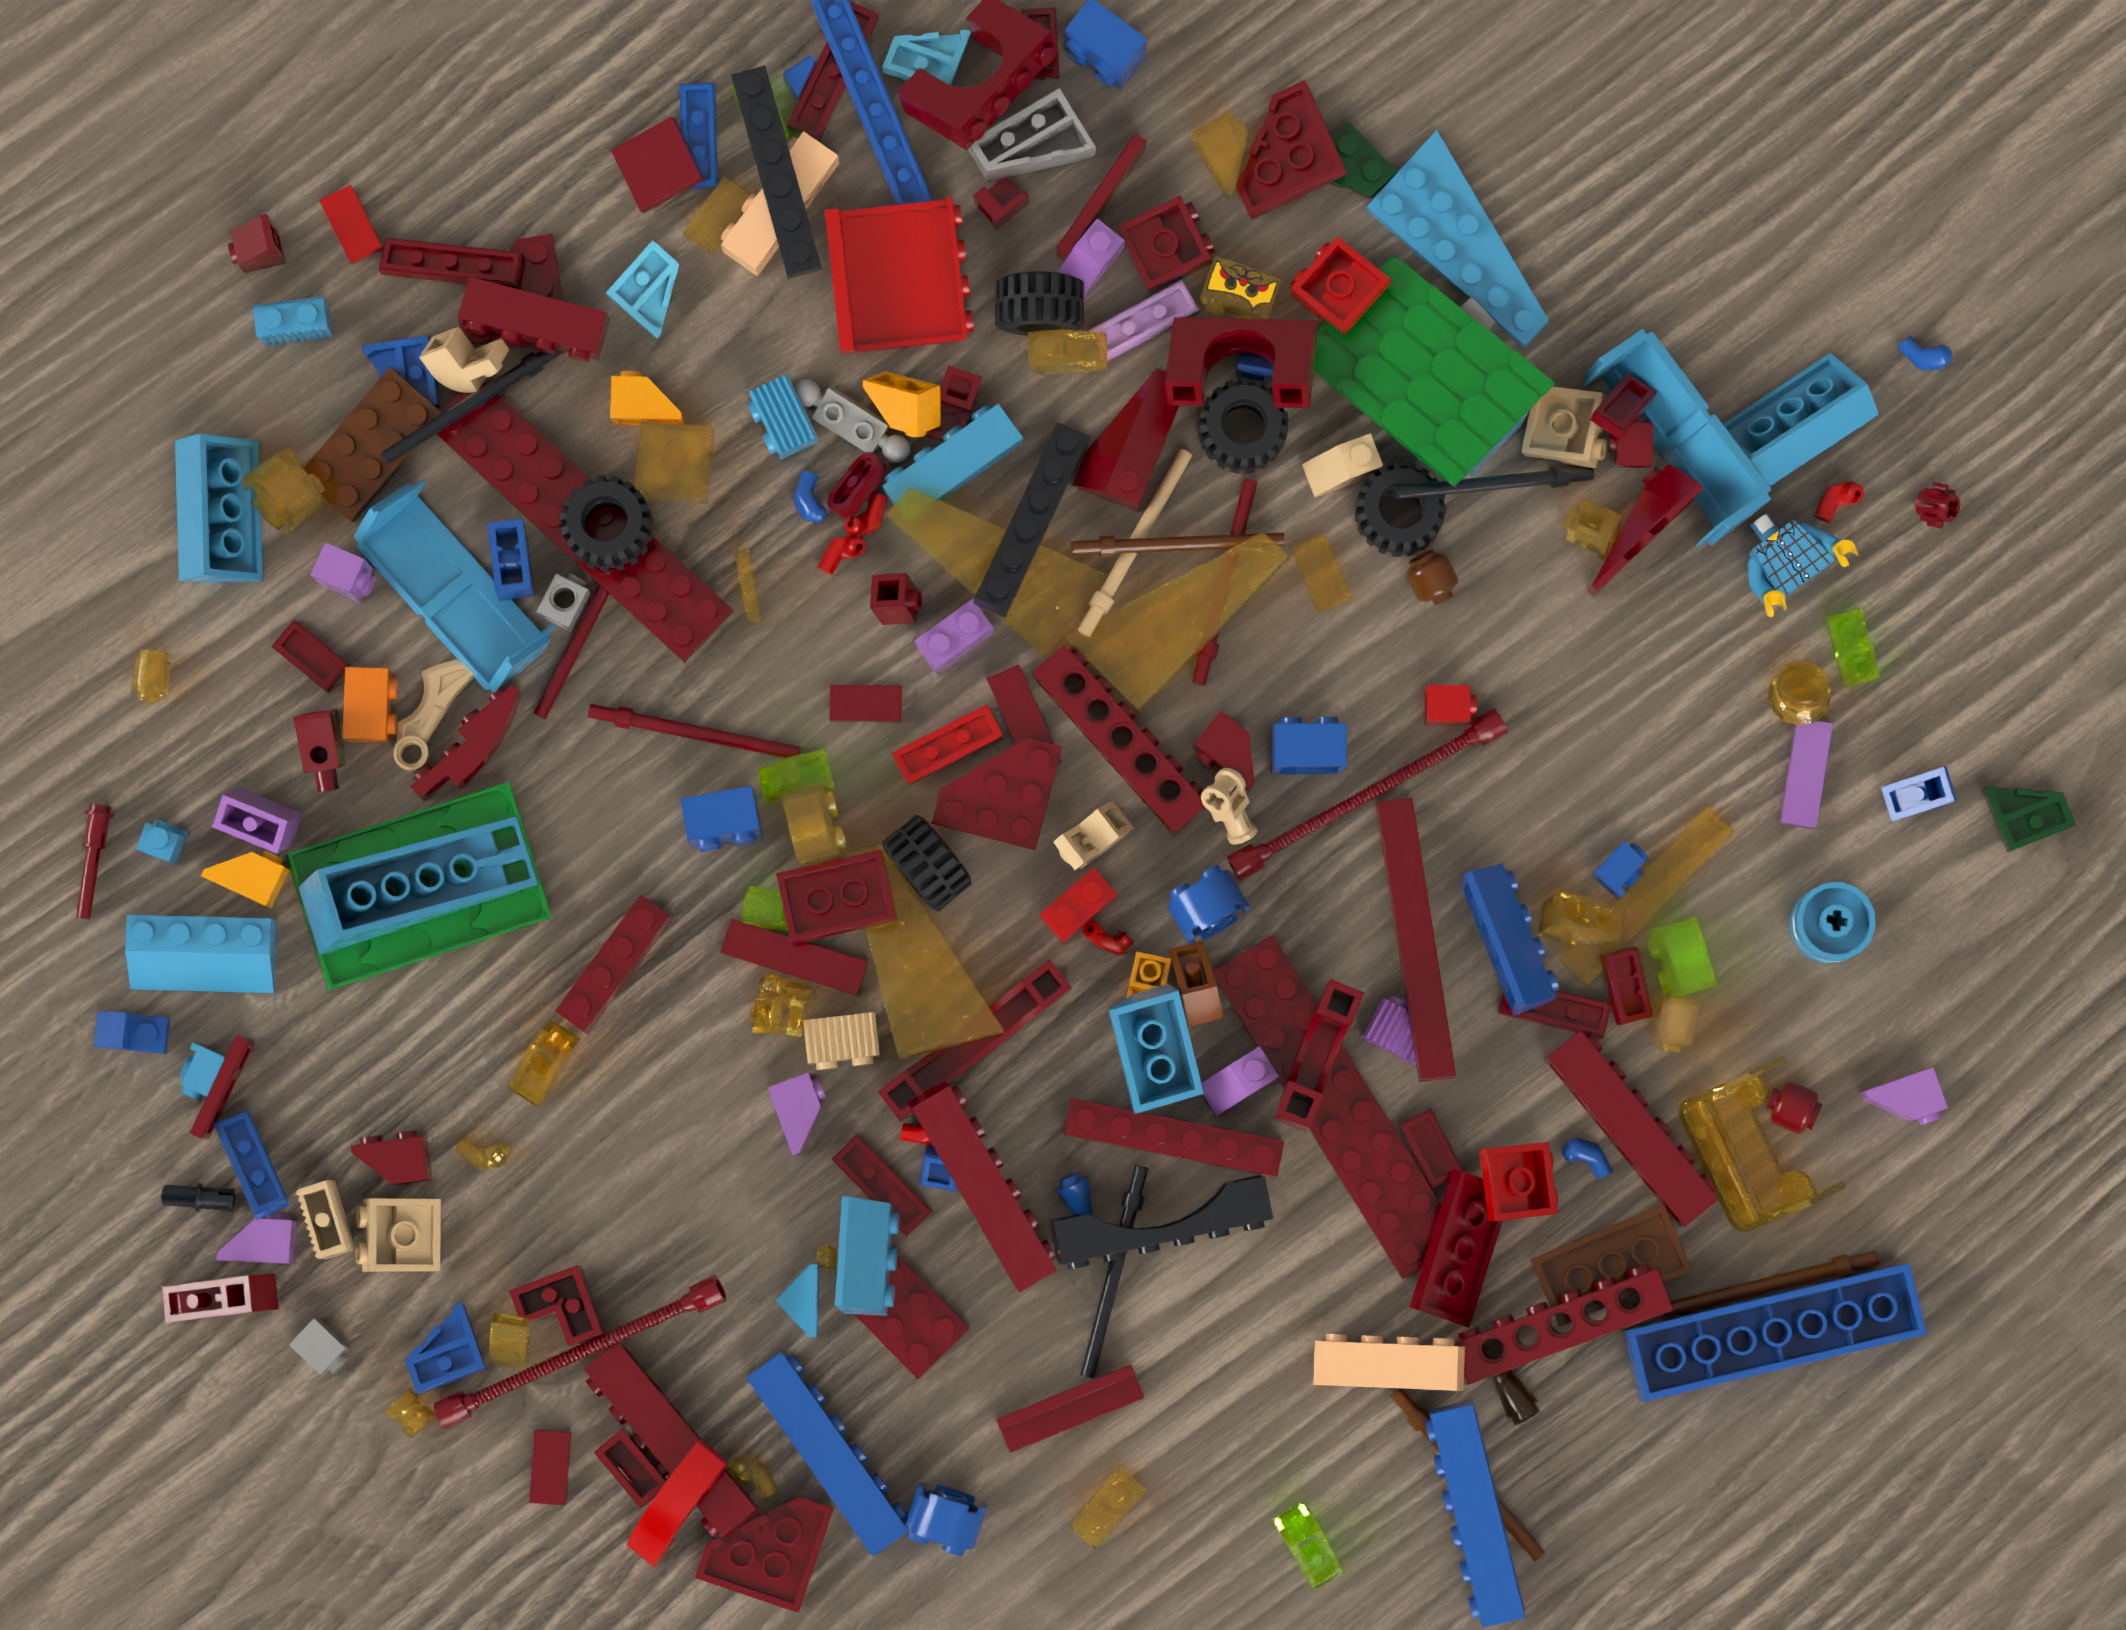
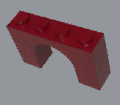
M982 0L966 17L973 39L1003 57L999 69L991 78L976 86L960 88L948 85L919 68L897 91L906 114L966 151L975 141L983 137L986 129L998 116L1006 112L1009 104L1021 91L1029 87L1032 79L1044 66L1052 62L1058 52L1049 29L1000 0Z
M1174 317L1165 377L1168 405L1203 406L1207 376L1210 369L1219 360L1238 353H1251L1266 358L1274 366L1272 390L1275 408H1310L1317 351L1315 320Z
M1332 979L1327 982L1272 1119L1304 1132L1311 1128L1324 1096L1322 1093L1343 1039L1348 1029L1352 1026L1365 992Z

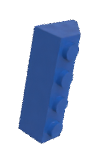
M1498 864L1465 873L1460 885L1502 990L1507 998L1513 1017L1553 1002L1556 998L1554 991L1559 990V986L1553 971L1545 970L1541 958L1545 957V951L1539 937L1532 938L1528 925L1532 924L1531 916L1526 905H1519L1514 892L1518 891L1519 888L1512 871L1506 872L1503 864Z

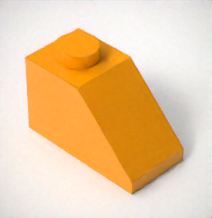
M621 371L620 376H611L610 419L613 425L684 426L682 412L648 377H641V372Z
M887 371L863 380V388L890 428L904 431L905 435L909 437H922L926 435L927 431L941 426L940 385Z
M264 850L262 856L250 852L206 868L201 876L272 909L290 870L281 865L284 860L283 858Z

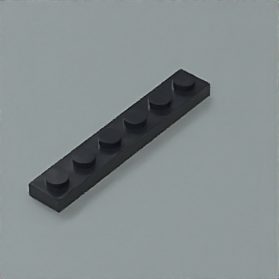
M766 66L731 74L787 277L790 279L822 270Z
M1057 422L976 593L973 604L1005 618L1007 617L1083 455L1090 436Z

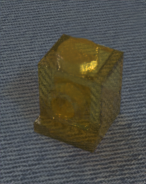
M1583 498L1578 509L1572 508L1567 515L1563 528L1568 530L1566 540L1597 553L1598 558L1605 560L1619 533L1622 515Z
M779 996L756 997L755 1007L751 1009L749 1014L750 1023L753 1025L752 1033L772 1037H801L805 1001ZM783 1008H790L788 1027L781 1026Z

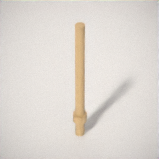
M1184 449L1179 450L1129 539L1147 537L1192 458L1190 452ZM1137 553L1120 554L1101 590L1095 591L1089 602L1090 609L1078 628L1080 633L1090 637L1102 615L1109 612L1114 603L1112 597Z

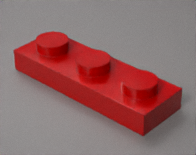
M986 704L891 754L909 786L1003 738V734Z

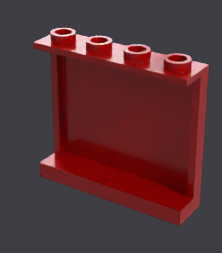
M948 196L946 200L845 211H839V208L825 210L841 355L968 341L967 332H974L972 310L965 311L963 297L970 296L968 275L961 276L959 262L966 261L964 240H957L955 227L962 226L960 205H953L952 196Z

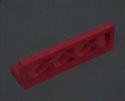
M1130 1364L1000 1417L996 1421L1009 1452L1012 1453L1142 1400L1144 1396Z

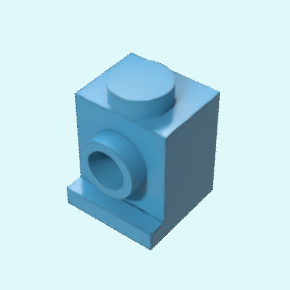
M155 819L153 825L145 823L136 850L177 866L190 832Z
M192 1043L190 1049L196 1053L193 1058L189 1056L181 1069L180 1076L183 1077L181 1093L201 1101L203 1095L207 1097L226 1056L197 1043Z

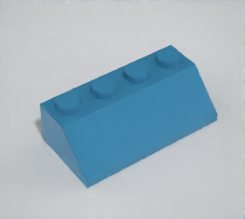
M1830 352L1722 424L1768 485L1771 486L1856 429L1865 425L1868 421L1878 416L1879 413L1868 384Z
M196 434L175 440L179 581L204 584L263 581L259 440L208 434Z
M127 915L125 954L130 989L275 993L278 922L271 918Z

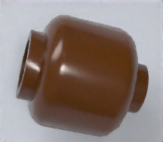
M1431 549L1409 561L1410 567L1406 571V578L1419 601L1426 602L1432 600L1433 604L1437 605L1453 596L1451 590L1458 584V577L1446 554L1435 553L1434 549Z

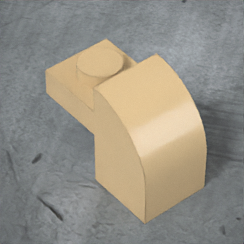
M456 327L432 336L419 358L433 377L444 386L454 391L472 393L480 389L486 377L496 374L502 368V361L510 349L502 339L474 348L462 330Z
M1112 800L1096 809L1079 825L1063 833L1053 843L1059 849L1062 859L1070 864L1074 870H1077L1078 868H1084L1132 831L1134 827Z

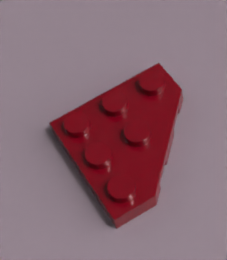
M1305 80L1272 96L1268 106L1269 112L1263 127H1260L1249 152L1251 155L1244 173L1240 174L1236 187L1252 220L1348 174Z
M553 234L517 239L509 251L522 252L525 257L518 289L564 301ZM458 319L459 328L474 348L499 340L500 334L487 331L486 335L482 336L466 331V326L462 325ZM521 340L519 345L504 341L509 349L534 345V343Z
M1028 737L940 789L931 824L1036 850L1062 746Z
M799 1496L743 1524L728 1538L719 1536L706 1544L695 1578L799 1613L834 1507Z

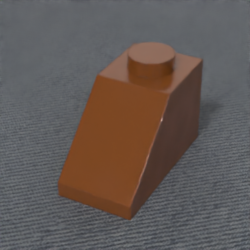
M1200 941L1193 945L1188 944L1169 949L1188 1027L1222 1019L1223 1013L1218 988L1204 942Z

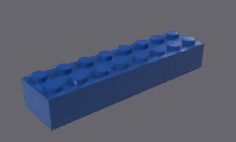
M1909 1263L1889 1266L1622 1330L1638 1398L1642 1402L1927 1335Z

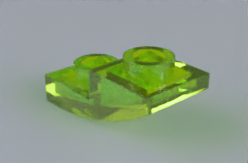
M1862 608L1826 615L1827 629L1844 687L1880 679L1873 644L1869 643Z
M753 886L747 887L740 921L772 931L778 928L788 931L780 891Z

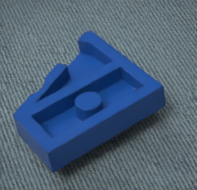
M429 335L362 346L364 354L370 359L380 377L389 367H392L434 405L440 407L437 380L419 358L431 339Z
M462 1302L457 1304L439 1327L436 1326L427 1335L426 1341L421 1346L416 1347L405 1359L418 1395L487 1369L465 1305Z

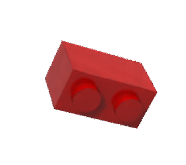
M1093 867L1039 915V918L1064 945L1087 922L1091 921L1117 898V893Z

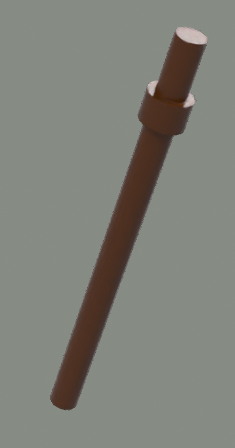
M1283 532L1115 539L1114 536H1099V540L1071 541V555L1099 554L1100 558L1115 557V554L1284 547L1285 540Z
M1876 1251L1848 1257L1845 1254L1832 1257L1831 1262L1673 1300L1674 1309L1667 1312V1315L1669 1317L1831 1276H1836L1837 1279L1850 1276L1852 1271L1879 1265Z
M1398 1388L1390 1397L1408 1416L1407 1422L1416 1432L1420 1430L1429 1440L1425 1420L1431 1419L1430 1414L1423 1406L1419 1408L1402 1388ZM1437 1441L1430 1442L1439 1452ZM1498 1498L1504 1527L1534 1561L1538 1560L1545 1551Z

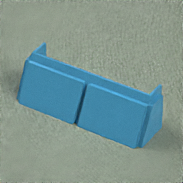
M1642 328L1600 357L1583 376L1586 382L1578 390H1585L1602 378L1612 391L1628 373L1657 391L1654 400L1640 416L1646 417V423H1654L1653 446L1667 465L1671 464L1704 487L1694 501L1713 524L1714 528L1696 546L1698 548L1706 541L1712 546L1771 500L1768 495L1771 487L1716 414L1709 415L1706 411L1709 405L1653 332L1646 334Z
M423 479L414 486L408 483L368 510L353 536L357 541V548L415 613L422 615L426 619L425 624L451 653L473 673L478 683L486 691L491 690L494 693L499 688L505 686L543 653L551 641L549 636L556 627V624L553 623L540 632L512 599L499 601L495 592L493 578L419 498L418 495L426 480Z

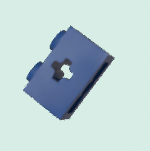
M523 518L487 523L495 592L499 601L534 597L527 530Z

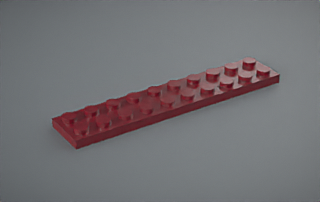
M483 382L480 389L486 386L487 384ZM457 392L441 411H447L475 392ZM499 395L436 434L682 662L686 663L733 613V609L654 537L652 542H648L646 545L648 548L646 554L643 556L640 553L636 557L638 562L633 566L630 562L624 564V570L617 571L613 567L610 568V572H602L599 567H596L594 570L587 567L585 562H580L570 550L562 535L560 512L565 511L563 507L565 498L570 500L573 496L570 491L575 486L578 489L584 487L582 481L589 477ZM604 507L597 510L591 516L587 525L589 536L598 541H610L617 538L627 525V514L624 510L617 507Z
M1272 934L1214 970L1213 974L1256 1046L1261 1047L1279 1077L1277 1079L1284 1089L1317 1005ZM1341 1045L1322 1093L1324 1096L1309 1131L1401 1279L1422 1267L1441 1203Z

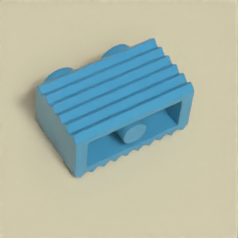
M324 296L253 305L256 336L266 347L269 344L275 346L276 343L282 345L283 342L289 344L291 341L293 343H296L298 340L303 342L305 339L310 341L312 338L317 341L319 337L324 340L326 336L331 339L333 336L330 306Z
M784 374L769 383L749 391L752 401L746 405L754 422H763L767 433L761 436L770 455L777 452L780 460H783L819 443L818 436L788 374Z

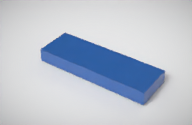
M715 83L679 84L681 132L704 178V181L688 190L719 189Z
M248 1109L214 1123L217 1134L255 1219H260L290 1206Z

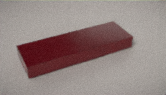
M1020 665L986 678L1015 745L1028 737L1054 744Z
M1557 990L1554 991L1556 998L1553 1002L1513 1017L1504 992L1502 993L1498 1011L1500 1015L1576 1033L1581 1030L1585 1035L1590 1032L1594 1037L1602 1039L1605 1036L1611 1009L1610 1002Z
M236 1035L190 1134L205 1140L210 1138L215 1128L214 1123L218 1121L254 1046L253 1041Z
M858 1134L832 1158L833 1162L870 1200L887 1202L894 1207V1213H899V1230L906 1237L932 1213V1210Z

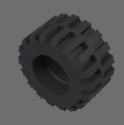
M1047 271L1020 272L1000 278L995 282V326L1005 332L1025 336L1063 335L1083 328V280L1069 274Z
M1241 378L1238 383H1234L1233 380L1227 381L1224 387L1220 388L1218 386L1214 389L1211 397H1207L1204 402L1198 426L1202 448L1205 447L1208 458L1210 460L1215 459L1218 462L1217 466L1222 469L1226 466L1232 469L1231 472L1238 474L1239 470H1246V474L1253 473L1259 467L1262 470L1268 466L1271 460L1274 461L1279 456L1280 450L1283 449L1289 428L1288 411H1285L1284 408L1274 407L1273 390L1271 387L1268 389L1264 388L1261 381L1256 380L1255 383H1249L1248 378ZM1238 408H1246L1256 412L1264 422L1262 437L1251 444H1238L1230 440L1222 428V422L1227 413Z
M1394 462L1390 467L1384 465L1378 468L1375 474L1371 473L1364 485H1362L1355 504V522L1358 521L1360 535L1364 534L1367 538L1366 543L1370 547L1373 545L1378 547V552L1382 554L1391 552L1394 557H1400L1404 553L1410 556L1415 554L1417 550H1423L1428 547L1429 543L1432 540L1434 541L1438 535L1446 514L1447 505H1444L1445 495L1415 498L1421 507V516L1415 525L1408 528L1391 526L1383 519L1379 510L1382 498L1392 492L1394 486L1438 482L1436 477L1432 479L1428 475L1430 471L1424 467L1422 470L1415 468L1416 464L1408 462L1407 466H1402L1401 462Z
M605 475L597 476V481L591 482L590 478L582 481L584 487L578 489L575 486L570 491L573 496L570 500L565 498L563 503L565 511L560 512L561 532L568 547L580 562H585L587 567L594 570L596 567H599L602 572H610V568L615 567L617 571L625 569L624 564L628 562L633 566L638 562L636 557L640 553L643 556L648 551L646 545L648 542H652L654 536L652 533L654 520L644 496L639 490L635 489L632 483L629 481L624 483L620 477L612 476L611 480H607ZM617 507L624 510L628 517L624 531L617 538L610 541H598L591 538L587 532V525L591 516L601 508Z
M913 816L882 841L884 851L931 909L939 912L972 885L971 876L934 828L921 816Z

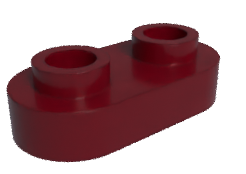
M872 452L860 455L830 492L827 501L828 507L841 518H847L858 513L875 487L882 482L886 471L885 463Z

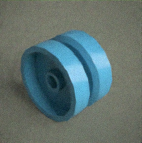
M1827 882L1804 893L1794 904L1789 918L1790 935L1797 949L1808 959L1822 964L1840 963L1861 953L1871 942L1876 927L1875 911L1868 897L1857 887L1844 882ZM1831 917L1836 921V928L1832 930V924L1826 922V918Z

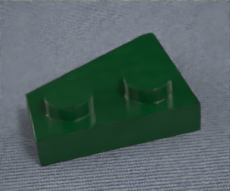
M1349 122L1331 137L1348 174L1329 184L1339 188L1351 189L1354 193L1371 199L1397 174L1394 168Z
M1990 785L1981 789L2007 853L2076 826L2063 792L1999 788Z

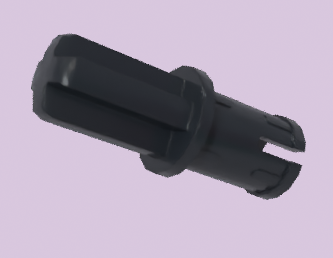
M198 1183V1187L165 1185L161 1193V1202L166 1206L195 1208L196 1212H200L201 1209L233 1212L235 1189L203 1187L201 1183Z

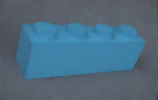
M999 404L992 408L989 405H985L971 416L973 422L963 429L960 425L952 428L942 437L945 442L935 449H932L931 446L924 448L914 456L913 459L916 461L905 470L900 466L884 478L887 483L882 486L883 492L907 525H910L1023 444L1022 435Z

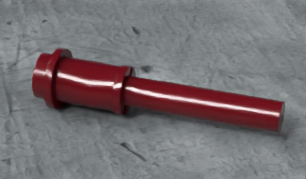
M90 804L89 810H85L84 813L88 815L82 846L87 848L76 918L88 920L91 918L101 849H106L109 819L114 817V814L110 813V806Z

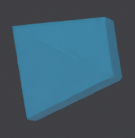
M810 1264L776 1299V1302L809 1337H818L819 1264Z

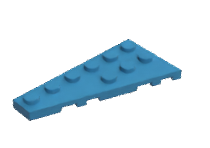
M1436 130L1366 207V211L1465 298L1469 300L1472 297L1494 319L1498 327L1522 348H1525L1549 320Z

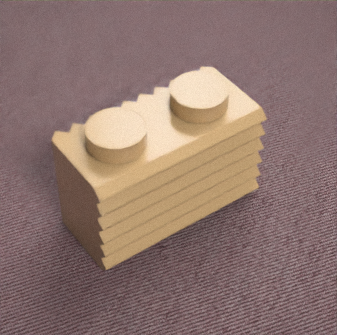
M875 1012L803 1020L808 1064H816V1071L837 1069V1062L852 1060V1066L874 1064L873 1057H881Z
M326 1180L298 1189L296 1195L300 1196L298 1202L302 1203L300 1208L304 1210L302 1215L306 1217L304 1222L308 1224L306 1229L310 1231L308 1235L312 1238L310 1243L315 1245L312 1249L317 1252L315 1257L326 1260L356 1250L336 1182L334 1180Z

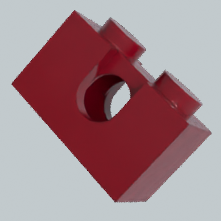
M624 1427L595 1450L594 1454L639 1508H642L655 1498L667 1480L632 1439L630 1432ZM619 1468L627 1475L630 1481L622 1474Z

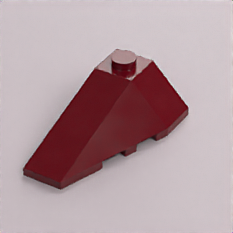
M1156 368L1088 448L1083 456L1072 487L1138 512L1180 405H1168L1165 371Z
M1668 464L1662 471L1656 466L1642 480L1646 486L1639 493L1588 591L1592 596L1597 594L1695 500L1704 488L1699 482L1671 464Z

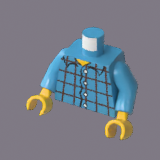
M1766 513L1750 525L1762 543L1753 548L1749 553L1750 559L1747 563L1749 587L1765 605L1766 614L1772 617L1774 616L1772 606L1781 605L1783 610H1787L1785 597L1830 566L1835 561L1832 556L1837 557L1841 566L1847 567L1849 562L1843 555L1852 552L1858 556L1859 553L1852 541L1840 540L1831 533L1805 522L1797 523L1793 520L1779 530Z

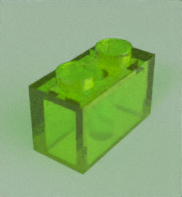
M1697 917L1658 927L1651 931L1652 938L1648 939L1649 949L1653 959L1659 958L1663 972L1658 973L1659 981L1664 994L1670 993L1671 1000L1717 986Z

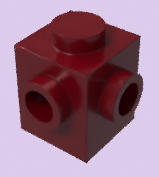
M1639 416L1620 439L1610 434L1609 452H1616V468H1652L1654 423H1646V417Z
M907 573L872 575L870 609L881 624L917 623V610L922 608V593L914 585Z

